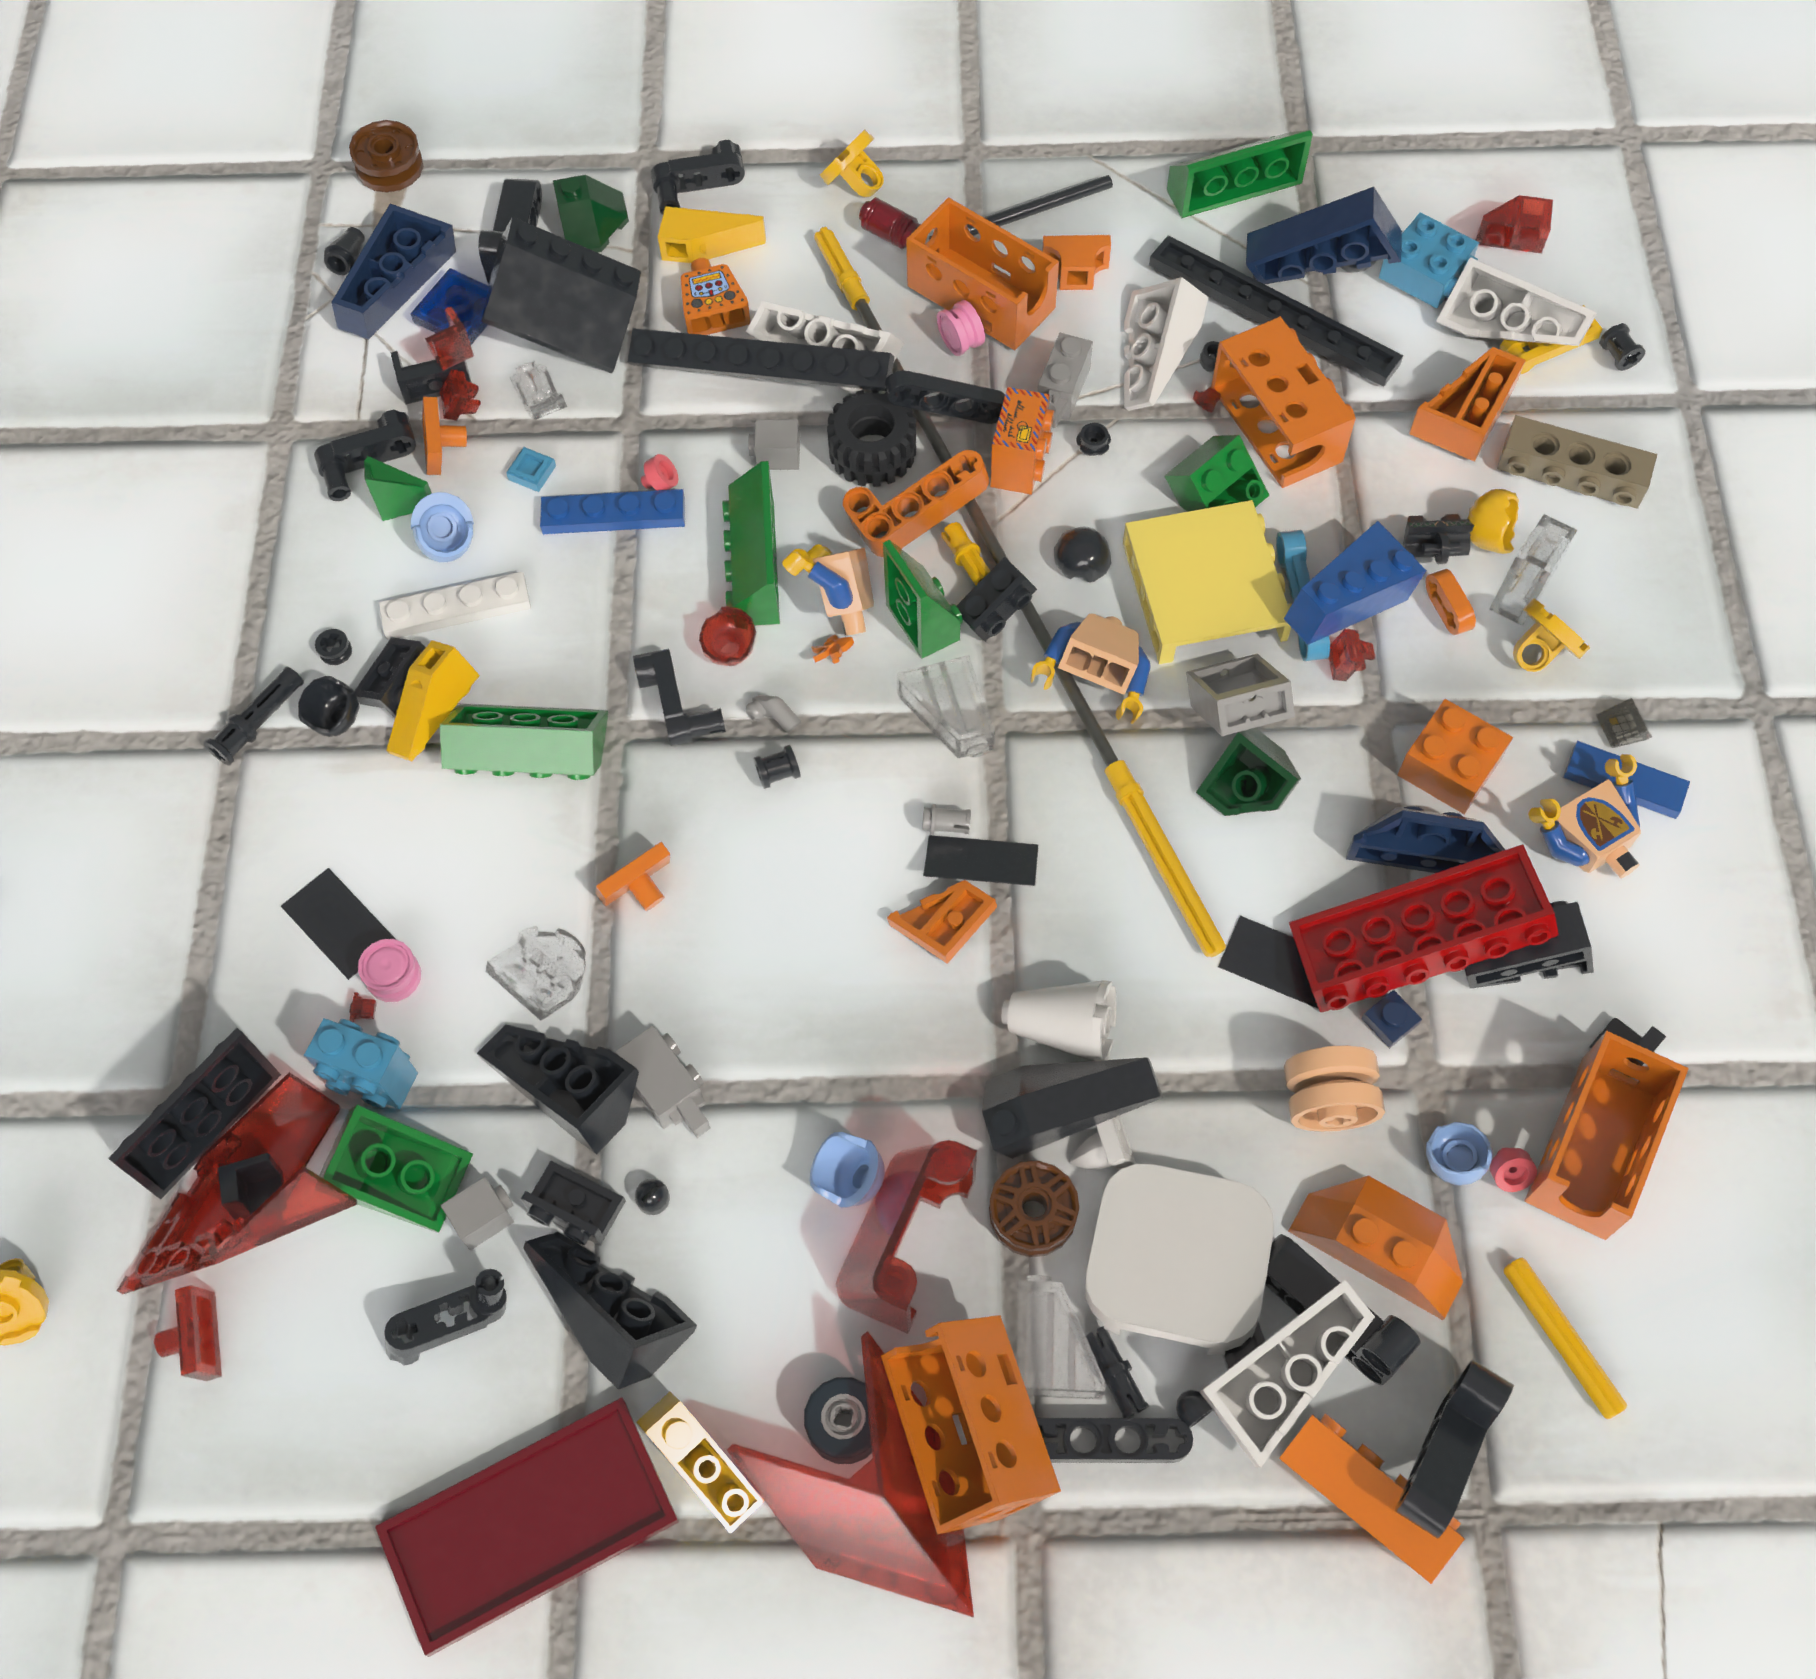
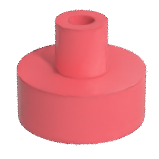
M657 454L644 463L645 475L641 477V483L646 489L653 487L657 491L669 490L678 484L677 470L665 455Z
M1502 1148L1492 1159L1490 1173L1500 1189L1507 1192H1517L1527 1188L1534 1182L1537 1176V1168L1527 1151L1521 1148Z

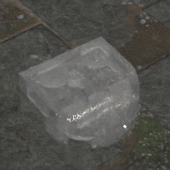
M533 926L519 932L517 943L488 960L485 972L542 1021L570 1002L578 994L586 968V951L575 936L563 929L558 928L553 933L538 931V927Z

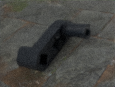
M731 140L719 141L712 148V154L669 160L668 162L656 164L651 170L653 189L658 194L661 214H664L665 206L680 208L677 193L731 186L741 182L745 176L740 146Z
M397 410L386 411L377 420L378 428L331 441L315 450L314 457L318 472L324 477L330 500L343 501L350 497L351 490L345 473L363 469L364 460L368 456L381 462H387L407 456L415 450V437L409 417L405 412Z
M669 648L633 656L639 688L658 685L671 746L693 742L695 737L726 732L721 708L687 716V712L683 713Z
M486 1269L476 1277L475 1286H469L391 1317L386 1323L384 1330L386 1354L389 1359L398 1361L403 1365L413 1364L419 1360L420 1353L484 1329L488 1324L499 1320L505 1313L507 1302L506 1290L503 1288L504 1279L501 1280L502 1274L494 1269ZM466 1301L469 1302L472 1320H467V1312L462 1313L464 1312L463 1303ZM447 1310L450 1316L457 1315L454 1317L453 1326L447 1327L445 1322H438L442 1311ZM406 1334V1337L412 1341L404 1344L402 1338L398 1337Z

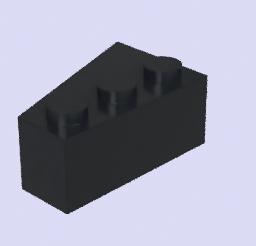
M1567 901L1550 903L1556 917L1558 936L1550 938L1547 942L1540 945H1529L1510 951L1500 958H1489L1468 965L1465 968V973L1470 989L1517 983L1521 981L1520 976L1536 972H1543L1544 979L1556 978L1558 976L1557 970L1580 967L1581 974L1594 973L1592 947L1578 901L1568 903Z

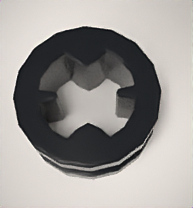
M329 629L323 631L315 640L316 652L326 664H342L352 654L351 643L348 641L346 634L341 630ZM336 642H338V643L340 644V647H333V646L335 645ZM327 646L333 647L331 652H328Z

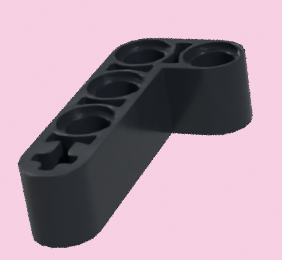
M506 178L503 182L493 231L482 230L478 241L479 256L488 285L490 284L499 240L511 218L515 217L537 227L542 203V189L539 180Z
M1280 1234L1272 1242L1265 1286L1297 1315L1341 1283L1291 1238ZM1368 1307L1375 1318L1345 1358L1371 1381L1378 1385H1384L1421 1344V1340L1416 1332L1403 1320L1389 1315L1383 1321Z
M1473 1359L1469 1362L1443 1399L1434 1416L1397 1503L1395 1512L1437 1539L1443 1534L1458 1507L1487 1430L1507 1403L1514 1384Z

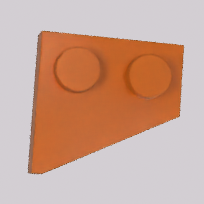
M963 880L948 887L943 893L932 894L919 900L921 905L901 915L898 910L891 913L887 919L891 927L948 964L997 908V904L993 897L968 881Z

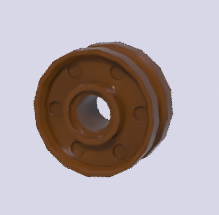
M376 121L361 127L351 139L349 145L351 159L355 165L357 177L364 186L379 192L400 191L412 185L421 176L424 167L416 134L409 126L398 121Z
M1041 1161L1020 1162L1005 1170L995 1182L989 1202L990 1224L999 1242L1013 1253L1026 1257L1047 1256L1062 1248L1073 1234L1080 1209L1078 1193L1069 1176L1055 1165ZM1028 1201H1037L1043 1205L1045 1213L1040 1217L1033 1218L1024 1213L1022 1206Z

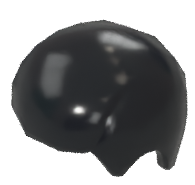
M1078 527L1064 532L1054 547L1055 564L1069 579L1082 577L1089 583L1095 582L1107 573L1112 564L1107 540L1098 531L1090 527Z
M332 676L314 679L303 690L299 699L298 717L302 723L323 736H339L355 723L360 708L356 692L350 686Z

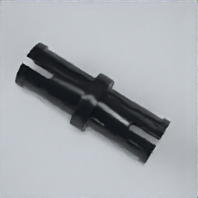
M1103 1326L1096 1329V1335L1103 1348L1098 1344L1093 1332L1085 1335L1082 1341L1086 1344L1101 1372L1098 1375L1101 1384H1107L1122 1413V1417L1131 1418L1134 1416L1135 1411L1127 1397L1131 1399L1138 1414L1147 1409L1149 1405L1145 1402L1129 1372L1132 1370L1129 1361H1123L1108 1330L1104 1329Z

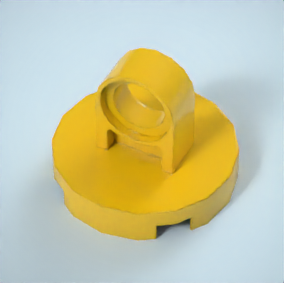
M865 129L820 174V177L827 186L840 174L853 190L863 197H871L882 187L884 183L882 172L863 151L875 139ZM861 173L871 178L873 186L864 183Z
M1535 598L1523 608L1525 613L1536 623L1515 644L1513 649L1515 662L1526 671H1540L1564 648L1580 659L1590 647L1555 614H1549L1544 609L1545 606ZM1530 644H1538L1542 649L1540 659L1535 663H1525L1522 659L1524 648Z
M14 1258L0 1264V1345L22 1343L39 1332L41 1324L46 1319L48 1313L49 1299L44 1288L35 1281L34 1274L24 1261Z

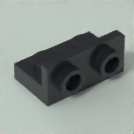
M1004 557L961 600L957 608L962 615V619L986 642L990 637L996 636L1003 630L1006 621L1017 610H1021L1028 605L1032 599V594L1037 588Z
M391 637L355 689L358 702L362 705L385 708L395 718L408 670L426 647L420 641Z

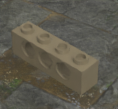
M1515 415L1507 434L1497 469L1515 476H1523L1551 486L1562 487L1580 492L1586 496H1594L1622 506L1638 509L1649 489L1658 454Z

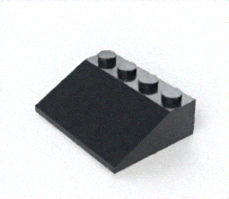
M512 217L499 240L481 322L612 374L637 298L641 271Z
M236 1028L224 1041L215 1047L213 1052L195 1071L183 1080L182 1084L163 1103L153 1110L151 1115L131 1135L123 1140L118 1149L108 1159L161 1200L281 1074L248 1037Z

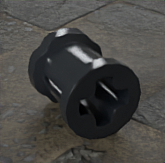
M1624 323L1608 329L1599 341L1600 346L1605 350H1609L1615 358L1614 365L1620 371L1635 366L1642 360L1646 352L1642 345L1634 342L1629 335V327Z
M790 745L784 746L783 751L764 758L760 756L753 758L764 789L769 788L773 782L791 776L794 779L801 777L796 757Z

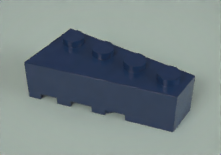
M1373 186L1247 233L1246 266L1257 281L1263 284H1271L1304 278L1305 272L1316 271L1325 275L1336 273V268L1356 264L1357 269L1372 267V261L1388 259L1389 264L1401 262L1402 230Z
M390 203L331 302L337 328L370 339L456 253L453 225Z

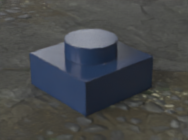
M1392 990L1367 1010L1361 1018L1389 1049L1422 1021V1018L1395 990Z

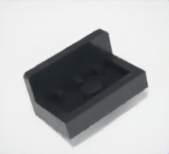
M550 1161L532 1193L525 1191L521 1197V1200L529 1209L527 1215L536 1222L548 1227L551 1222H554L565 1228L563 1233L570 1239L582 1245H586L588 1240L600 1246L626 1202L623 1196L553 1161Z

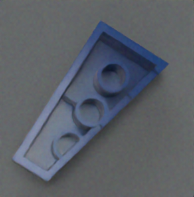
M1377 521L1301 588L1284 620L1309 645L1407 601L1427 570Z

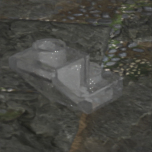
M531 361L515 368L517 374L510 376V380L530 418L536 420L567 407L563 395L556 391L546 365L540 364L536 366L535 361Z

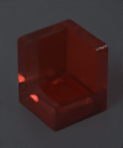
M451 306L444 309L450 327L425 338L428 349L443 371L474 357L466 328Z

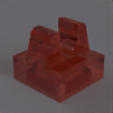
M451 369L440 391L444 419L457 421L460 414H475L481 404L480 400L471 399L477 395L479 391L478 385L466 381L465 372Z
M1344 629L1330 644L1329 662L1333 680L1347 681L1355 671L1366 669L1365 659L1374 660L1376 658L1373 644L1360 640L1358 630Z

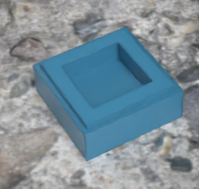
M523 447L506 474L509 481L539 492L555 469L556 464L554 458Z

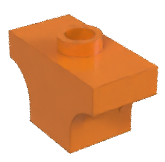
M1111 235L1043 236L1042 252L1059 261L1058 279L1060 290H1093L1094 275L1103 269H1109Z

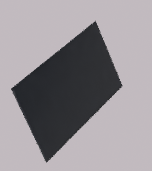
M929 835L923 876L1035 886L1038 845Z
M330 868L281 905L282 909L348 980L358 972V962L366 948L382 939L396 940Z
M1240 915L1218 968L1319 1009L1294 937Z

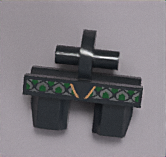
M1446 514L1437 521H1427L1422 515L1409 516L1407 518L1403 547L1415 558L1434 557L1437 564H1446L1449 556L1469 555L1470 532L1473 531L1475 525L1469 519H1461L1459 514Z

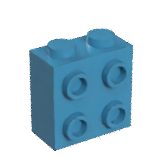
M1420 212L1402 233L1401 262L1389 264L1388 259H1384L1379 278L1438 308L1446 297L1449 298L1469 258L1478 260L1475 254L1479 242Z
M323 1018L304 1054L314 1066L313 1073L325 1079V1086L338 1094L347 1096L349 1091L362 1095L361 1099L373 1107L384 1109L386 1105L401 1109L418 1072L409 1061L410 1056L399 1047L400 1042L394 1037L381 1032H377L376 1036L362 1032V1027L346 1019H340L336 1023Z

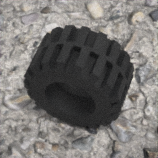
M864 390L857 391L856 396L847 395L843 398V404L837 403L833 407V413L829 414L827 426L829 456L831 464L835 465V471L839 475L844 474L845 480L849 482L857 480L860 486L873 483V487H879L881 482L886 481L887 484L895 482V476L902 478L907 473L906 468L912 467L914 457L916 456V421L911 408L892 404L888 400L887 391L881 394L878 390H871V393H864ZM867 435H880L885 437L881 440L872 442L860 440L861 437Z

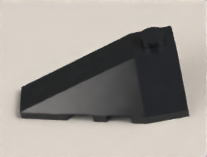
M505 1024L477 1052L484 1062L567 1133L596 1155L626 1125L639 1071L635 1066L608 1048L599 1046L597 1049L583 1047L578 1041L566 1039L565 1042L547 1038L544 1033Z
M1148 1057L1025 1065L986 1081L982 1114L993 1150L1013 1159L1162 1099L1163 1095Z
M555 1232L525 1241L524 1251L588 1359L618 1390L650 1378L695 1332L697 1324L668 1297L658 1291L653 1296H650L633 1285L635 1281L633 1276L624 1271L620 1275L610 1272L599 1265L600 1257L563 1234Z

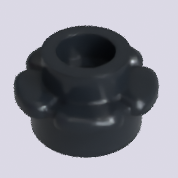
M1089 423L1077 435L1076 443L1080 446V451L1086 455H1102L1109 450L1108 444L1111 443V436L1104 425Z

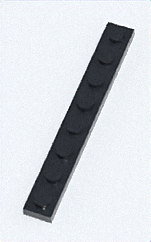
M1169 235L1150 256L1149 266L1174 279L1184 278L1203 294L1261 324L1281 316L1287 326L1295 330L1299 342L1303 346L1383 387L1401 365L1404 355Z
M633 328L627 362L633 366L886 391L885 381L892 374L895 356L888 352Z

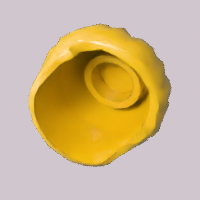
M1492 489L1476 499L1474 505L1469 508L1467 519L1475 525L1473 531L1470 532V541L1478 548L1500 554L1511 553L1514 550L1511 541L1515 537L1514 527L1518 520L1519 499L1516 493L1506 489Z

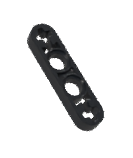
M902 370L894 372L885 381L888 400L894 405L986 424L998 423L1005 394L999 390ZM940 392L935 396L925 397L930 393ZM962 399H970L962 403H956L957 401Z
M1036 1418L1039 1428L1042 1429V1434L1046 1438H1057L1058 1431L1056 1428H1065L1062 1441L1065 1453L1056 1452L1058 1443L1045 1444L1051 1463H1175L1183 1460L1193 1446L1191 1429L1183 1421L1174 1418ZM1079 1428L1090 1430L1096 1440L1094 1449L1087 1453L1076 1451L1070 1441L1073 1431ZM1129 1428L1138 1434L1140 1438L1138 1450L1133 1453H1125L1119 1450L1115 1443V1435L1119 1430ZM1146 1428L1154 1429L1152 1438H1163L1167 1435L1168 1429H1174L1176 1437L1183 1438L1184 1443L1179 1444L1175 1453L1169 1452L1168 1444L1154 1443L1152 1446L1154 1453H1146L1149 1440Z

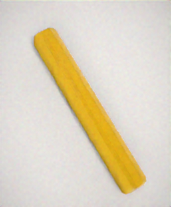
M1522 1257L1509 1263L1503 1269L1504 1274L1603 1417L1610 1419L1623 1412L1627 1408V1403L1527 1260Z

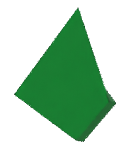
M369 456L364 460V479L383 521L412 514L418 502L432 494L427 481Z

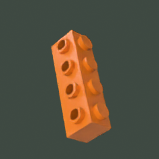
M1326 1413L1321 1419L1312 1414L1279 1459L1432 1584L1465 1540L1463 1535L1457 1531L1462 1523L1453 1517L1446 1530L1437 1539L1395 1512L1408 1479L1399 1474L1396 1480L1392 1479L1380 1469L1385 1461L1363 1443L1358 1450L1343 1439L1347 1430Z

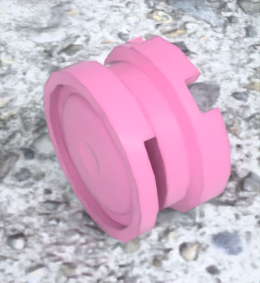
M961 300L954 304L953 309L949 311L945 309L938 312L937 325L944 343L955 356L963 355L969 347L977 348L983 345L985 342L984 328L976 310L969 302Z
M382 939L372 943L363 951L358 962V973L361 981L376 999L384 1002H398L409 997L417 989L421 981V968L416 957L413 956L411 949L407 945L395 939Z

